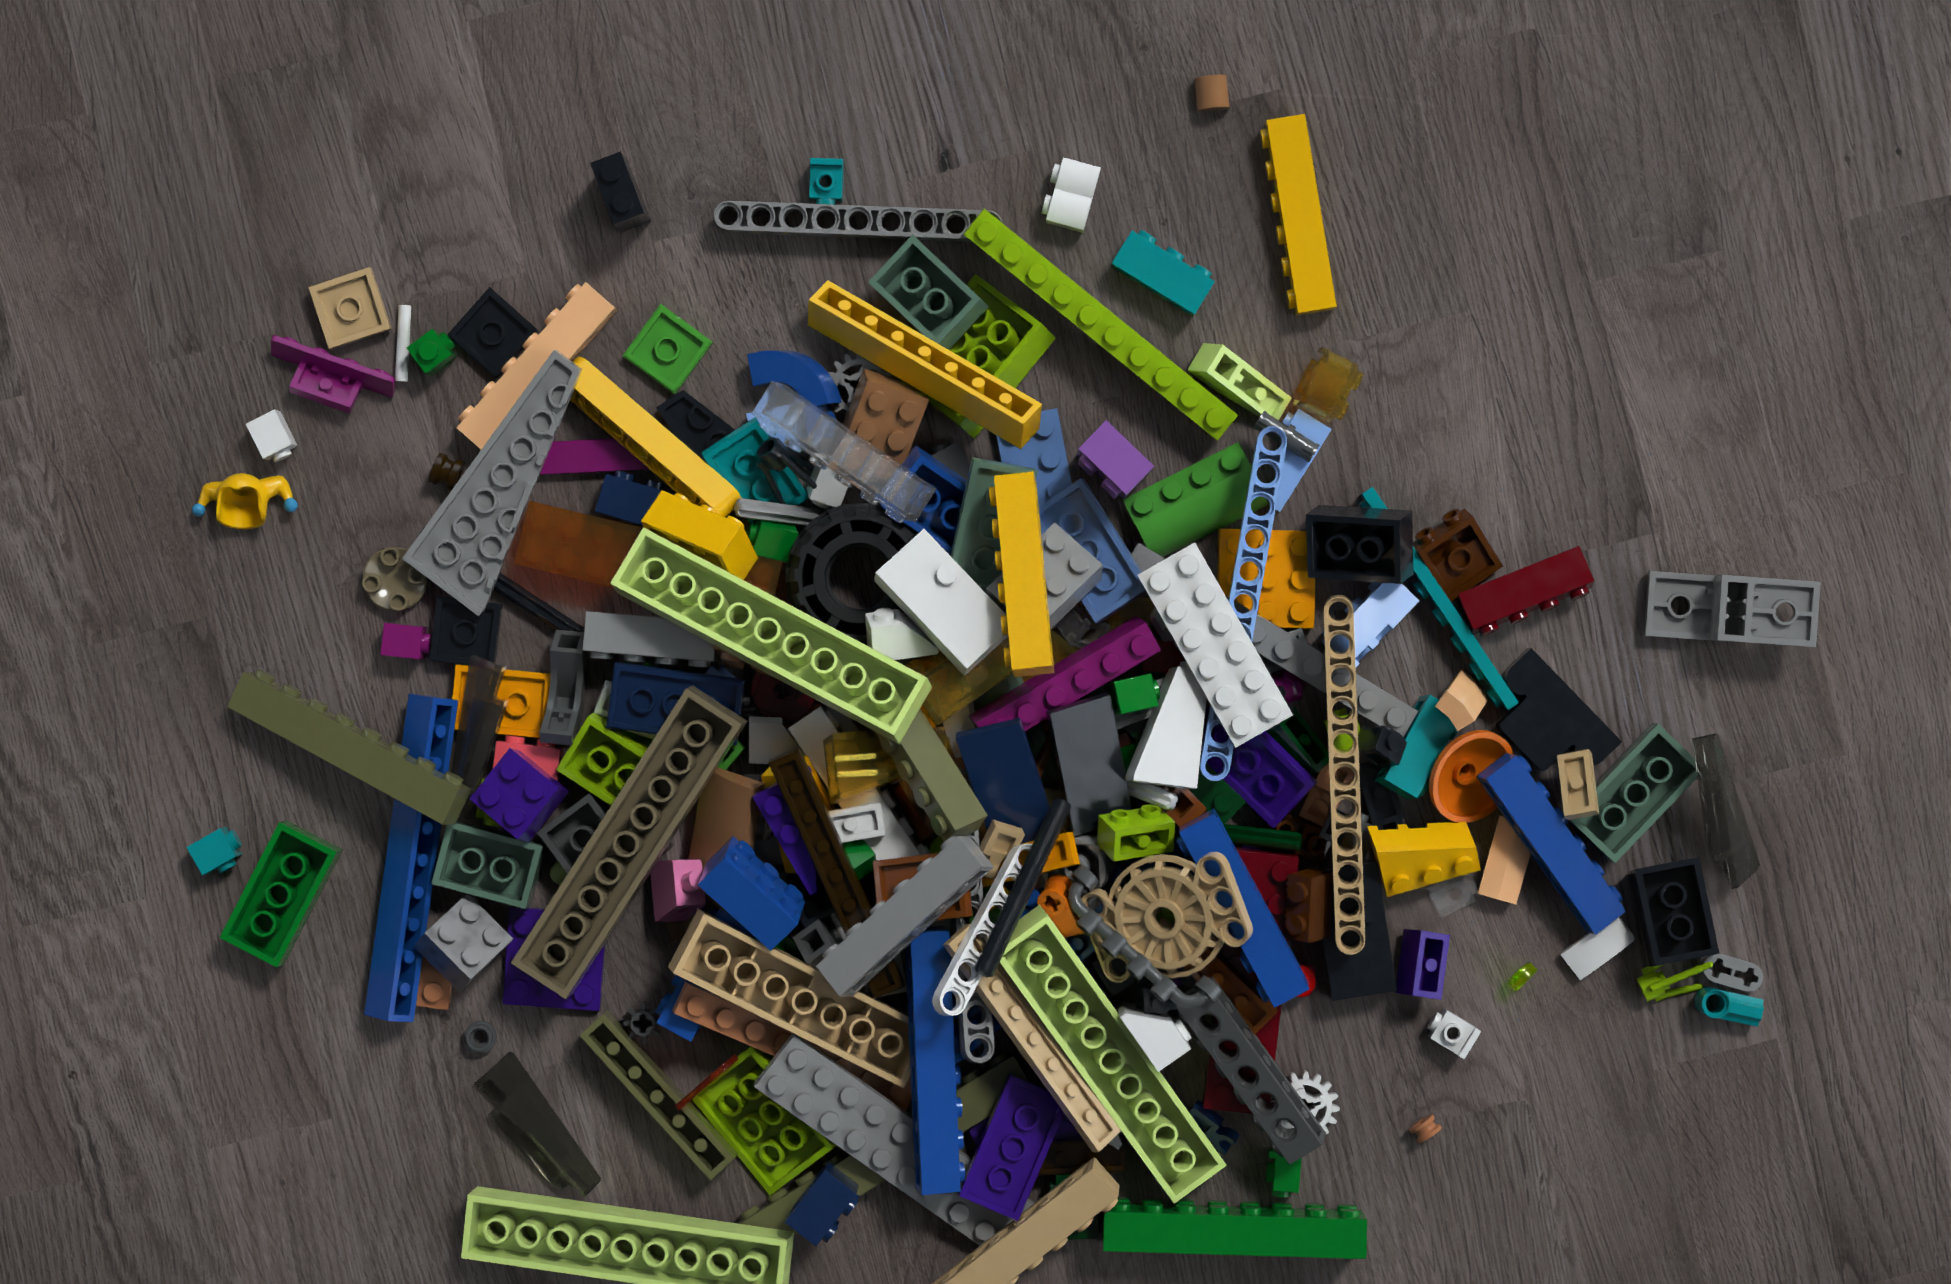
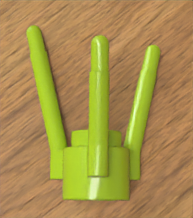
M1707 962L1669 978H1665L1662 971L1655 972L1662 965L1647 966L1641 969L1643 976L1637 978V982L1647 1002L1653 999L1658 1002L1667 997L1702 989L1703 985L1701 983L1670 989L1669 985L1712 968L1713 963Z

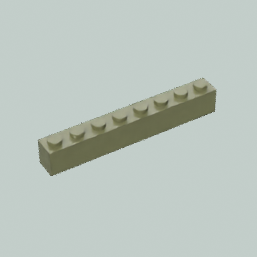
M257 669L256 673H242L227 705L228 708L442 825L456 824L472 790L462 784L463 778L446 771L443 774L437 771L434 762L423 757L415 759L408 755V748L395 742L388 744L380 740L382 737L380 733L364 727L363 730L354 725L355 720L342 713L332 714L327 711V704L310 698L309 701L301 697L302 691L291 685L284 684L281 686L275 683V677L268 672Z

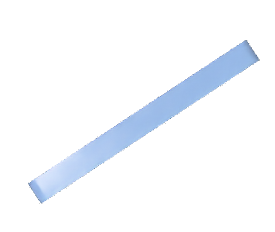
M1276 426L1264 428L1256 439L1228 597L1230 605L1251 642L1253 640L1287 447L1285 432ZM1268 432L1276 433L1281 439L1280 447L1275 451L1267 450L1263 445L1262 439ZM1267 464L1274 469L1275 477L1272 482L1263 483L1258 479L1257 470L1261 465ZM1256 497H1263L1269 503V510L1263 516L1255 515L1251 509V503ZM1252 529L1259 530L1264 537L1262 545L1258 548L1249 547L1245 541L1246 534ZM1245 562H1253L1258 568L1256 578L1251 581L1244 580L1240 575V567ZM1246 594L1251 598L1252 607L1248 612L1239 613L1235 609L1234 600L1238 595ZM1210 704L1200 757V770L1207 779L1219 781L1228 775L1234 744L1230 737L1223 742H1216L1212 739V728L1222 723ZM1215 756L1221 758L1224 762L1223 770L1218 774L1208 773L1205 769L1206 761Z

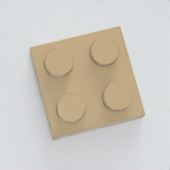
M371 267L309 287L329 349L332 350L392 330Z

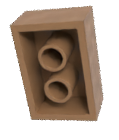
M863 369L830 456L834 469L887 485L909 454L929 402L927 394L904 381Z

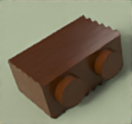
M1305 869L1288 874L1286 876L1288 879L1286 885L1288 887L1285 889L1287 895H1285L1287 898L1285 911L1287 913L1284 915L1286 918L1284 921L1286 926L1283 928L1286 931L1283 934L1284 937L1308 943L1330 937L1333 873Z

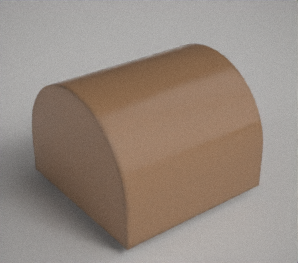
M1207 75L1194 79L1197 112L1230 109L1227 75Z

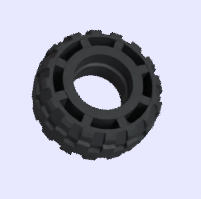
M851 503L825 511L814 518L802 530L789 553L785 583L791 606L867 645L865 613L875 612L880 608L903 611L887 594L879 603L869 608L856 609L843 604L837 599L831 589V567L841 553L855 547L873 549L880 553L888 562L919 532L886 511L880 505Z

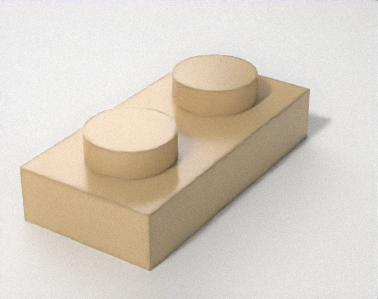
M1587 749L1557 755L1564 817L1567 820L1599 815L1591 751Z

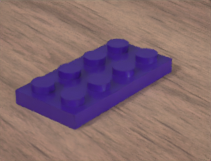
M1209 706L1205 710L1202 745L1204 740ZM1222 724L1215 725L1212 728L1211 737L1214 741L1223 742L1228 739L1229 736ZM1266 731L1236 748L1234 746L1230 770L1223 779L1273 829L1318 783ZM1215 756L1206 761L1217 774L1223 770L1224 762L1221 758Z
M1008 1074L967 1169L965 1181L961 1183V1192L957 1193L958 1196L1014 1220H1019L1064 1115L1063 1110L1048 1090Z

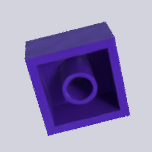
M509 748L474 792L470 800L516 839L530 842L569 791L524 753Z

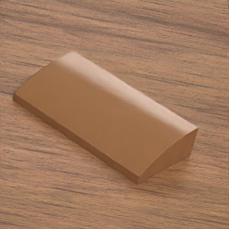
M717 768L699 796L689 859H700L704 870L706 862L732 836L738 841H745L753 849L760 809L754 801L753 795L764 789L765 783ZM705 892V897L707 901L720 906L714 899H712Z

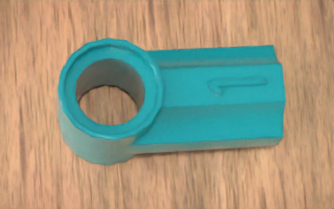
M1704 987L1695 995L1694 1004L1696 1009L1708 1017L1758 1027L1759 1022L1762 1020L1764 1000L1761 998L1719 990L1713 987ZM1716 994L1719 1004L1714 1010L1709 1011L1706 1007V1000L1710 995Z

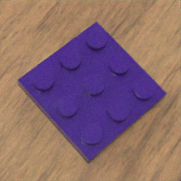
M509 907L508 934L513 940L506 950L503 1004L600 1011L605 944L574 993L567 999H564L511 964L545 909Z

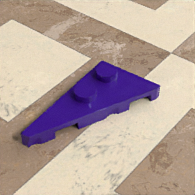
M776 782L756 792L753 795V799L808 893L811 895L818 891L817 880L819 875Z

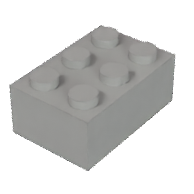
M1055 522L1042 534L1050 630L1102 580L1103 569L1101 562ZM1002 573L986 588V594L1006 614V603H1000L998 595V583H1004Z

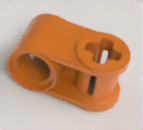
M1053 874L1047 879L1045 890L1039 894L1037 904L1048 914L1064 938L1084 934L1076 925L1080 917L1074 913L1068 901L1069 888L1073 882L1065 875Z

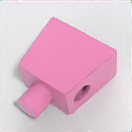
M700 859L658 860L650 873L655 922L685 921L694 915L698 908L701 909L705 906V891L698 886L703 872Z

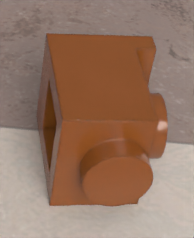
M1157 786L1178 796L1176 807L1173 810L1161 808L1175 821L1177 827L1197 818L1207 809L1189 789Z

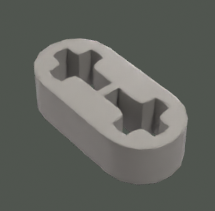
M1721 953L1705 956L1701 961V965L1707 962L1715 963L1718 958L1722 966L1729 968L1728 974L1717 972L1716 976H1712L1713 971L1711 969L1702 971L1703 976L1712 982L1747 992L1757 990L1763 982L1762 970L1759 966L1749 961ZM1748 968H1751V974L1755 975V980L1748 981L1747 985H1743L1744 980L1734 976L1735 971L1747 972Z

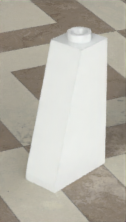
M1182 661L1180 662V667L1168 669L1160 689L1159 706L1153 707L1125 775V782L1181 789L1197 788L1207 697L1187 662Z

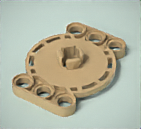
M1209 852L1197 862V865L1192 861L1174 855L1160 854L1148 856L1127 867L1117 877L1109 894L1102 889H1093L1081 898L1088 908H1090L1088 904L1090 897L1099 898L1103 903V911L1097 914L1110 928L1121 934L1130 946L1138 953L1143 954L1160 973L1168 978L1185 977L1202 970L1217 956L1224 943L1232 947H1239L1248 941L1253 933L1252 922L1227 858L1219 852ZM1207 860H1214L1219 864L1221 869L1219 876L1214 877L1206 872L1205 862ZM1156 862L1155 867L1141 871L1139 866L1145 863ZM1165 862L1176 863L1184 866V868L1166 866ZM1130 873L1131 880L1123 888L1120 887L1125 876ZM1219 891H1225L1230 894L1233 901L1231 907H1222L1218 903L1217 893ZM1162 907L1168 908L1173 912L1175 924L1169 923L1164 918L1157 920L1156 915L1161 912ZM1231 922H1237L1242 925L1244 929L1243 938L1237 939L1231 936L1228 929ZM1094 932L1090 938L1105 976L1110 981L1116 983L1128 979L1131 974L1127 970L1125 974H1118L1113 970L1112 960L1114 958L1102 949L1100 945L1103 943L1100 935ZM1208 947H1215L1210 956L1203 961L1200 955ZM1121 954L1116 957L1122 959L1126 966L1129 963ZM1188 964L1194 966L1187 970L1178 971V968H1181Z

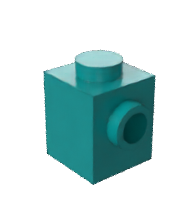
M227 826L217 829L186 847L202 875L209 874L216 869L221 874L237 865L234 859L243 855L239 849L242 847V843L234 830L229 831Z

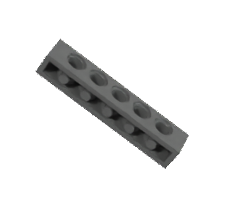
M1211 976L1209 979L1222 990L1223 994L1214 1004L1207 1001L1200 1007L1191 1009L1177 1005L1178 1017L1186 1026L1189 1025L1192 1028L1200 1048L1210 1053L1215 1060V1067L1218 1073L1223 1078H1228L1234 1087V1093L1239 1102L1243 1105L1246 1104L1251 1110L1257 1127L1261 1131L1265 1130L1272 1139V1146L1275 1152L1280 1157H1284L1289 1164H1292L1322 1146L1326 1132L1258 1037L1253 1034L1222 987ZM1193 987L1184 994L1194 995L1198 991ZM1211 1014L1215 1016L1218 1023L1212 1024L1207 1022L1203 1015ZM1228 1040L1233 1042L1237 1049H1227L1222 1041ZM1249 1067L1254 1070L1256 1075L1248 1076L1243 1073L1241 1068ZM1260 1094H1270L1275 1102L1264 1101ZM1288 1120L1293 1124L1294 1128H1284L1279 1121Z

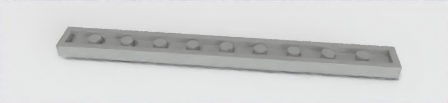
M1140 543L1136 545L1131 554L1142 572L1165 559ZM1234 600V607L1239 613H1246L1250 610ZM1257 614L1252 640L1257 652L1327 694L1325 655ZM1337 668L1331 674L1334 683L1339 685L1346 684L1351 676L1345 668ZM1356 674L1357 713L1378 726H1388L1404 736L1418 710ZM1338 701L1343 705L1347 706L1348 708L1352 709L1351 705L1348 702Z

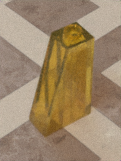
M933 727L950 754L951 744L949 737L945 735V727ZM875 731L832 733L823 739L830 804L841 803L902 779L898 774L897 765L890 754L883 750L880 738Z

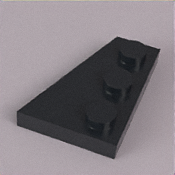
M681 390L656 407L673 434L705 462L706 460L701 452L735 431L734 428L684 390Z

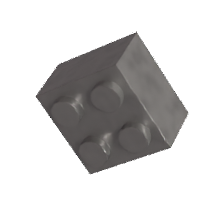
M466 894L431 926L413 947L458 992H461L502 953L513 938L470 894Z

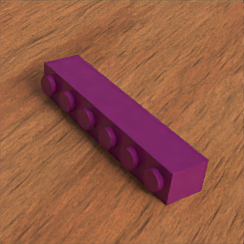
M1135 616L1054 664L1055 673L1036 675L968 716L975 728L1020 718L1024 731L1045 720L1047 718L1046 711L1077 701L1161 651L1147 623L1140 617Z

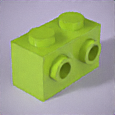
M1143 805L1141 808L1133 810L1117 809L1108 814L1098 815L1097 845L1113 861L1174 851L1175 821L1156 805Z

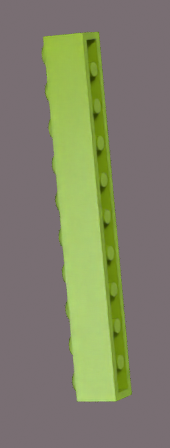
M985 208L981 210L963 234L1217 441L1237 418L1238 415Z

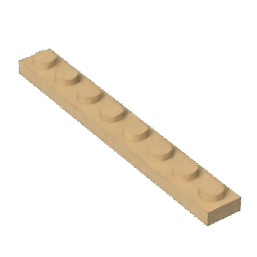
M971 923L965 924L943 944L952 958ZM978 934L974 938L973 946L977 952L982 953L986 943ZM999 962L992 977H981L975 988L976 992L1092 1152H1100L1121 1130ZM962 963L959 968L969 980L971 968L967 963Z

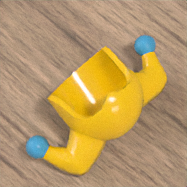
M238 473L227 477L222 482H210L203 485L197 504L192 506V513L197 517L204 516L206 512L205 507L215 500L216 520L220 524L234 529H254L265 523L270 498L280 495L284 499V509L288 512L296 511L298 503L293 499L290 485L285 477L277 475L259 480L253 475Z

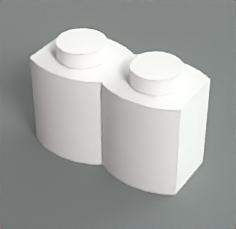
M1064 157L1061 165H1054L1050 183L1056 184L1053 196L1046 195L1041 214L1047 215L1046 223L1081 233L1084 232L1101 167Z

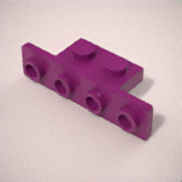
M273 335L270 341L272 356L299 365L289 385V393L349 414L362 388L391 398L395 393V378L384 370H373L360 365L353 359H342L330 355L324 349L307 347L290 337L282 338Z

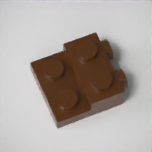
M1465 508L1461 511L1454 509L1446 513L1442 518L1443 523L1436 528L1427 527L1419 531L1415 536L1416 541L1413 543V547L1450 601L1456 599L1459 593L1471 589L1503 567L1474 517Z

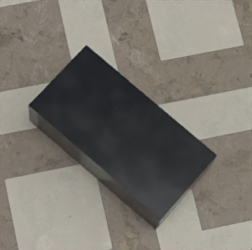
M1375 860L1363 861L1365 945L1357 954H1344L1336 945L1334 884L1332 880L1330 937L1320 939L1329 997L1332 1001L1397 991L1378 866ZM1344 865L1339 870V876L1348 881L1354 879L1358 873L1352 865ZM1333 866L1317 868L1315 870L1333 873ZM1350 897L1343 899L1340 903V908L1346 913L1356 911L1359 906L1358 902ZM1353 930L1345 931L1341 936V940L1346 945H1355L1360 939L1359 934Z

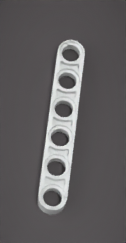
M1033 844L1016 845L1009 851L934 992L932 1002L938 1014L942 1016L958 1015L962 1013L982 977V975L975 971L982 953L975 950L973 946L974 938L980 934L987 943L995 926L988 917L989 910L992 906H996L1002 911L1009 896L1004 891V881L1007 878H1012L1016 881L1022 868L1018 861L1019 853L1023 849L1029 852ZM962 963H967L971 968V977L966 982L962 981L958 975V969ZM948 991L952 992L956 997V1005L952 1010L946 1009L943 1004V997Z

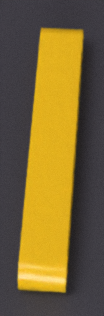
M578 356L572 361L582 368L570 399L572 403L676 493L685 496L695 505L701 506L704 504L711 507L717 514L726 517L733 511L736 500L741 498L733 485L588 360Z

